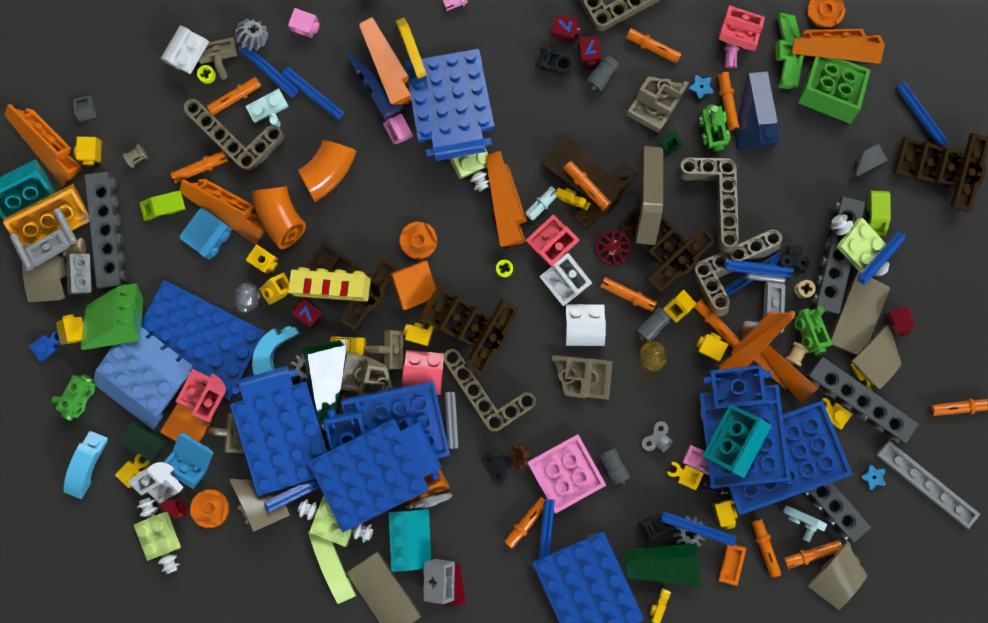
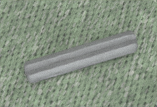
M446 392L445 408L448 448L456 449L458 448L455 392Z

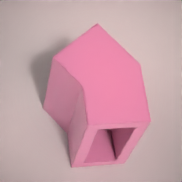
M402 114L389 118L383 124L394 145L413 137Z

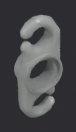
M452 493L435 494L421 498L408 504L405 509H424L450 499Z

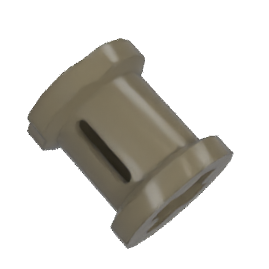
M137 144L136 148L130 152L122 154L131 168H134L135 164L141 160L148 159L147 153L140 144Z

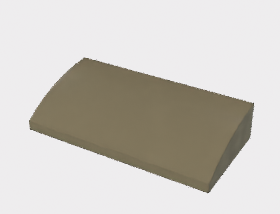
M859 272L853 274L841 305L840 314L837 315L829 336L832 342L831 346L855 356L869 343L890 290L889 286L873 278L865 285L857 281Z
M379 550L346 572L379 623H413L421 618V613L395 574L391 572V568Z

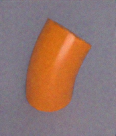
M322 140L313 158L297 170L314 202L326 196L341 182L354 161L357 153L356 150L341 144Z
M287 186L251 191L259 220L273 242L280 249H286L299 240L306 229V223L300 218L293 207Z

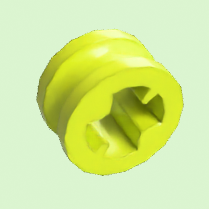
M202 65L197 71V76L201 82L209 84L215 80L216 73L209 65ZM205 70L211 71L207 79L203 76Z
M501 260L496 265V272L500 277H508L513 272V265L508 260ZM505 264H508V268H510V271H505L504 274L501 273V269H499L500 265L504 266Z

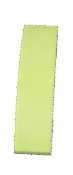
M309 531L308 534L315 555L336 602L339 604L355 597L356 594L349 578L346 576L333 542Z

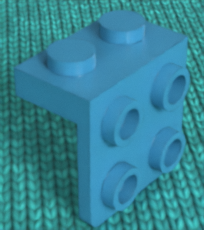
M200 208L181 233L180 239L210 260L218 253L220 245L229 238L232 228L205 209Z
M180 433L173 452L163 463H167L174 468L170 473L173 477L194 489L206 474L213 451L194 440L191 436Z

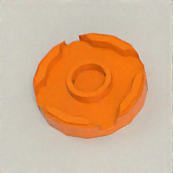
M810 0L806 9L810 22L821 29H830L838 25L845 14L843 0Z
M415 221L403 228L399 243L402 251L408 257L421 260L434 253L437 247V236L435 230L429 224Z
M206 489L199 492L192 499L190 514L199 526L214 528L221 525L227 519L229 502L220 491Z

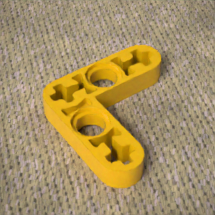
M405 18L396 20L397 28L404 41L417 78L427 76Z

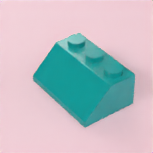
M36 159L0 177V217L3 220L55 193L47 174Z
M730 404L703 457L745 478L772 425Z
M429 509L391 510L389 512L391 572L423 569L424 562L431 560Z

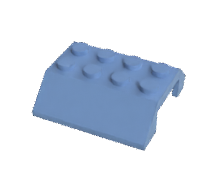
M141 327L140 341L112 346L96 369L93 382L100 390L154 430L165 415L163 410L180 386L185 384L194 366L183 358L177 362L180 357L169 347L162 350L165 344L153 335L147 339L150 333Z

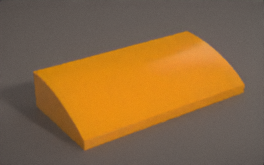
M74 184L6 217L3 224L10 234L18 235L22 245L26 242H30L33 245L56 230L62 229L53 213L55 208L61 209L71 230L90 222L89 211Z

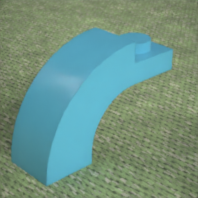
M288 326L281 330V334L276 329H272L261 338L253 354L252 367L254 375L275 369L273 364L275 351L283 343L301 335L298 328Z
M89 431L83 443H79L66 473L64 493L80 499L83 498L91 484V475L95 463L108 442L107 437Z

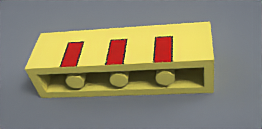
M299 267L298 270H291L288 293L297 297L368 302L371 279L361 271H353V274H349L344 270H335L334 273L328 272L326 269L310 271L308 268Z

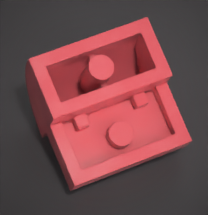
M729 5L719 32V40L755 51L765 17Z
M554 214L526 239V242L550 267L580 241Z
M406 350L402 387L434 380L436 393L441 395L444 353Z
M192 369L175 402L192 409V415L209 422L225 394L226 387L223 381L216 375L211 374L209 377Z

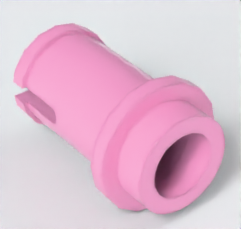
M443 0L447 11L461 5L464 7L468 3L467 0Z
M727 43L726 47H724L726 51L725 67L736 68L737 51H739L737 45Z

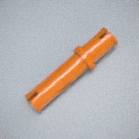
M632 28L626 39L640 45V48H646L674 63L678 62L682 54L650 38V35H644Z
M723 72L722 75L717 74L720 87L719 96L722 97L724 111L727 116V130L730 131L735 130V128L738 129L740 126L733 98L734 89L731 88L729 72Z
M254 77L242 85L238 84L236 89L207 105V108L212 115H215L241 98H247L248 94L262 86L258 79Z
M222 150L212 156H204L200 161L171 172L172 179H175L174 182L177 184L203 171H211L213 167L228 162L227 155Z
M573 161L564 166L563 169L574 180V184L579 185L602 211L611 204L587 178V174L582 172Z
M605 276L603 280L605 283H602L600 288L632 302L635 306L638 305L653 312L654 307L649 304L656 306L657 301Z
M700 299L694 308L704 318L703 321L705 323L708 322L732 349L736 347L741 340Z
M967 399V401L936 404L931 405L930 410L932 416L960 413L975 414L978 411L988 410V399Z
M540 497L518 525H514L513 531L505 539L504 542L512 549L523 536L528 534L529 528L543 513L544 498Z
M762 518L751 521L756 535L755 541L759 543L771 578L780 576L781 571L769 540L771 539L770 534H767Z
M839 540L806 551L800 550L797 554L783 557L785 560L784 564L788 570L802 564L805 566L809 565L811 561L835 554L842 544Z

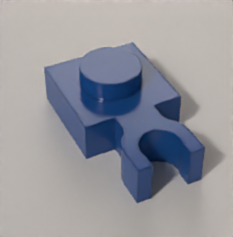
M57 330L52 333L50 338L47 335H43L29 346L39 361L43 362L58 351L55 347L56 344H60V341L57 339Z

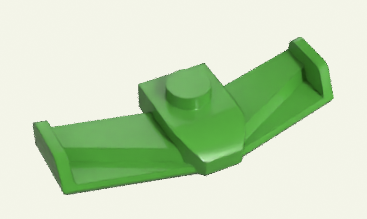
M779 12L775 17L778 19L783 40L775 42L776 60L783 61L784 63L778 88L793 89L799 85L804 55L792 53L793 39L801 37L795 15Z

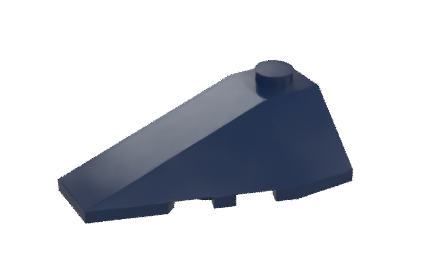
M346 54L383 120L386 122L389 118L405 113L404 106L406 104H391L382 81L352 54Z
M768 71L748 74L738 120L740 128L736 129L738 150L773 147L780 142L778 121Z

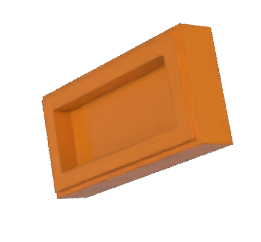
M726 544L718 581L738 586L746 547Z

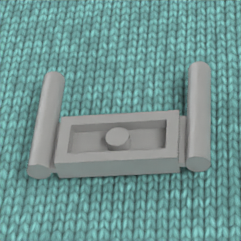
M55 208L53 213L62 229L56 230L29 246L26 250L17 234L10 235V239L27 271L66 250L70 245L77 243V239L60 208Z
M746 273L745 277L747 279L766 281V284H764L763 318L770 311L784 313V283L786 278ZM745 321L743 326L745 329H753L759 322Z

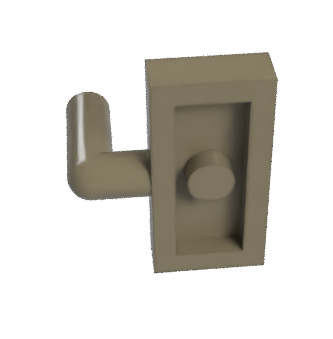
M234 37L209 42L199 59L200 64L214 61L222 80L228 77L222 64V59L237 56Z
M385 331L384 346H365L364 352L366 354L384 353V365L387 366V369L403 370L404 331Z
M227 413L225 429L208 428V434L225 436L223 452L244 453L232 413Z

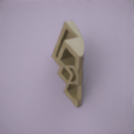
M648 76L639 89L637 98L627 111L626 116L660 133L688 87L689 82L677 83L671 82V79H658Z
M30 242L23 244L25 250L31 246ZM57 254L39 266H34L29 271L25 269L22 263L24 286L28 302L54 301L65 298L60 279L67 275V270L62 255Z
M886 324L874 335V338L862 348L863 350L850 361L877 390H880L891 379L902 364L889 324Z
M346 352L340 390L355 391L361 396L393 389L386 365L366 356Z
M552 355V360L556 364L558 377L562 382L565 396L609 399L613 361Z
M229 480L253 532L290 516L285 505L272 512H268L265 509L264 502L280 495L278 490L257 496L253 480Z
M848 541L836 551L835 556L823 565L822 570L808 584L809 588L838 610L852 598L867 578V573L860 565L858 557L854 555L851 544Z

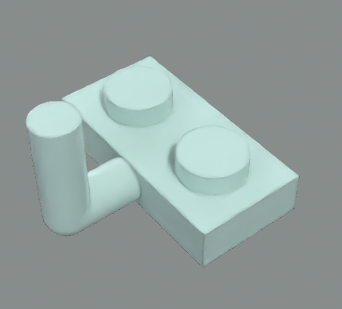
M280 89L246 106L255 124L269 117L270 123L278 127L281 124L276 113L289 107Z
M787 505L783 513L789 515V520L797 524L800 521L806 523L805 527L807 530L802 538L805 541L810 542L814 531L816 532L817 529L825 531L827 524Z

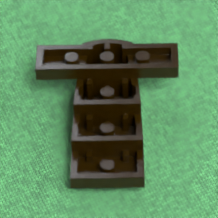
M970 133L964 154L948 147L942 148L927 141L920 142L907 136L902 137L893 174L927 184L953 188L955 190L950 207L971 212L976 191L985 177L986 166L984 161L988 150V137Z
M566 134L540 161L557 179L570 187L577 195L585 198L587 202H590L587 210L580 208L573 216V219L587 231L603 213H607L618 204L623 192L639 176L638 172L625 162L610 176L590 154ZM573 161L611 202L605 210L602 211L579 185L574 184V180L563 169L567 163Z
M641 202L618 223L634 242L636 240ZM662 214L656 244H636L660 265L647 280L661 293L677 277L690 272L697 264L699 257L717 240L703 226L685 241L675 226H672Z
M323 241L305 268L310 269V271L326 269L328 272L334 273L335 270H344L349 274H353V271H361L371 279L368 302L348 300L351 303L339 319L340 322L356 331L368 311L376 309L382 303L385 297V286L391 279V273H394L398 267L382 256L369 275L356 263Z
M437 285L418 319L443 334L472 347L473 350L464 367L478 376H482L493 355H496L504 346L508 334L507 330L519 309L501 299L491 318H489L477 307L471 306L459 296H455Z

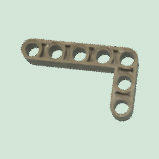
M579 0L591 24L598 31H604L660 1L637 0L639 5L633 6L630 0H616L605 6L602 0ZM595 1L597 6L590 7L588 2ZM619 8L623 13L617 15L613 10ZM603 17L606 19V22L601 24L597 21V18Z
M189 99L184 104L186 114L246 172L254 171L284 141L282 130L276 125H269L245 148L199 101ZM198 106L197 112L191 113V108ZM206 119L212 120L209 126H204ZM225 132L224 138L218 140V133ZM272 132H279L276 139H270ZM262 144L265 145V150L258 153L257 147ZM233 145H238V150L235 153H231L230 148ZM246 158L252 159L249 166L243 165Z
M644 146L642 152L641 210L635 242L638 244L655 245L663 211V147Z
M685 158L681 162L678 171L679 177L682 180L716 182L718 247L723 253H731L734 251L739 240L736 163L728 158ZM689 167L692 171L688 172L684 168ZM703 168H709L711 172H706ZM722 168H727L730 172H724ZM726 185L730 187L731 190H725L723 186ZM727 203L731 208H726L723 204ZM724 221L730 222L732 226H726ZM724 240H730L732 245H727Z
M769 230L736 245L731 253L720 252L696 264L695 280L715 315H726L730 304L729 297L718 278L733 272L727 271L724 267H718L716 264L719 262L725 264L727 259L756 262L776 253L781 248L782 234L779 231ZM774 239L777 241V243L772 244L769 242V240ZM758 247L760 250L756 252L751 248ZM741 255L743 258L735 259L733 256ZM705 270L708 274L701 275L699 271ZM714 286L717 290L709 291L707 288ZM722 302L726 306L719 308L716 304Z
M455 349L445 352V364L489 430L498 431L535 406L536 399L534 395L523 393L497 410L472 371L464 367L466 362L461 354ZM450 353L457 354L458 360L455 363L448 362L447 356ZM460 369L468 371V377L464 380L458 378V371ZM471 385H477L479 388V393L475 396L470 395L468 392V388ZM524 396L532 398V404L529 407H525L521 403ZM481 401L489 403L490 408L488 411L482 412L479 410V403ZM513 406L516 409L514 417H507L505 414L507 407ZM492 417L499 418L500 426L492 428L489 420Z

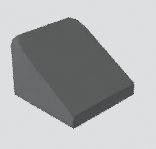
M92 95L73 99L74 114L79 122L97 117Z

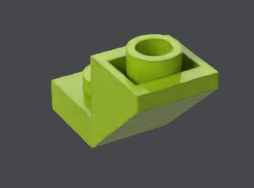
M871 190L866 206L870 214L868 224L878 236H886L891 220L890 192Z
M181 191L151 197L139 202L144 221L152 220L161 215L175 214L185 209Z

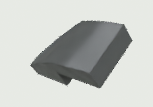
M879 144L865 150L856 158L855 163H857L856 171L853 172L854 178L888 161Z

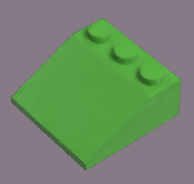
M815 56L802 87L798 103L851 124L861 109L871 70L847 60Z
M137 283L117 286L86 305L81 340L82 350L140 341L143 297Z

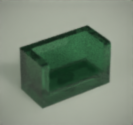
M131 422L119 443L151 462L158 461L169 441L139 423Z

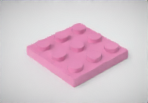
M578 434L528 461L547 499L555 501V514L606 486Z

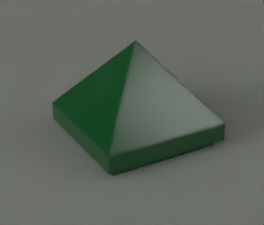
M676 131L664 136L660 141L666 155L682 145Z

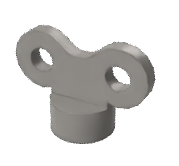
M657 422L654 426V433L643 439L642 447L646 451H653L657 447L662 452H665L672 443V439L666 435L669 429L668 425L665 422ZM663 426L664 430L659 431V427ZM651 441L652 445L647 446V442Z

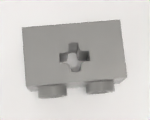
M69 254L66 257L67 294L87 295L91 293L90 254Z
M440 559L424 562V601L438 604L454 601L455 562Z

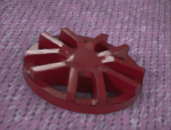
M606 231L600 235L596 242V254L607 265H620L630 256L631 242L627 235L621 231ZM612 233V238L609 239L606 235ZM615 233L620 234L618 241L614 240ZM622 236L626 239L627 242L620 243ZM601 239H606L608 243L604 244L601 242ZM599 244L602 245L603 247H605V248H604L603 250H601L600 252H599ZM621 245H628V250L621 249ZM607 251L608 255L603 258L600 254ZM621 252H627L625 258L622 257ZM618 254L621 261L616 262L614 255ZM612 256L613 262H609L606 259Z

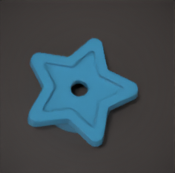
M696 75L695 83L689 87V90L694 91L698 99H701L704 94H712L713 90L709 86L711 78L702 79Z
M869 465L866 474L861 476L868 483L870 490L876 485L885 486L882 478L885 469L876 470L872 465Z

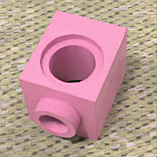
M294 8L288 24L291 31L310 38L313 37L314 33L318 32L320 25L316 15Z

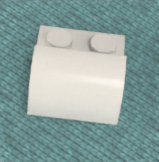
M179 26L163 53L161 60L191 74L209 41L191 32L188 28Z
M569 253L539 276L562 306H565L592 284V281Z
M566 304V346H604L606 332L604 305Z
M163 462L154 463L128 481L141 496L148 492L159 504L176 495L183 488L179 481L170 474L174 468Z

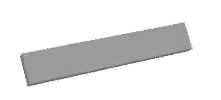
M887 440L876 453L879 459L966 529H969L981 515L891 441Z

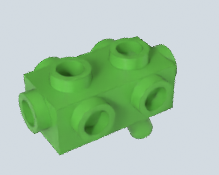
M705 106L700 113L701 115L698 116L699 126L704 129V134L701 136L702 143L707 145V149H712L713 152L722 151L724 146H727L728 141H730V132L725 127V122H727L726 112L722 111V106ZM712 136H717L718 141L714 142Z
M818 306L816 310L810 311L809 308L798 312L799 315L795 317V328L802 335L803 347L807 348L808 353L814 352L815 355L825 353L826 348L832 345L821 318L825 311L821 306Z
M85 374L82 376L73 375L62 397L53 396L52 403L58 404L55 409L62 413L61 416L63 418L72 420L73 417L78 418L85 411L86 402L95 392L94 387L96 384L92 382L93 378Z

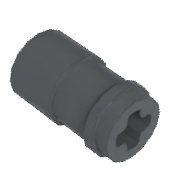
M608 55L601 59L597 68L593 70L586 80L591 90L595 89L599 92L603 90L609 78L618 69L619 63Z
M659 307L637 328L636 332L640 335L639 339L641 341L644 339L651 343L662 328L669 324L671 317Z
M612 448L599 455L600 460L603 462L612 484L617 485L620 483L622 486L626 484L625 480L629 479L630 475L622 463L618 451Z

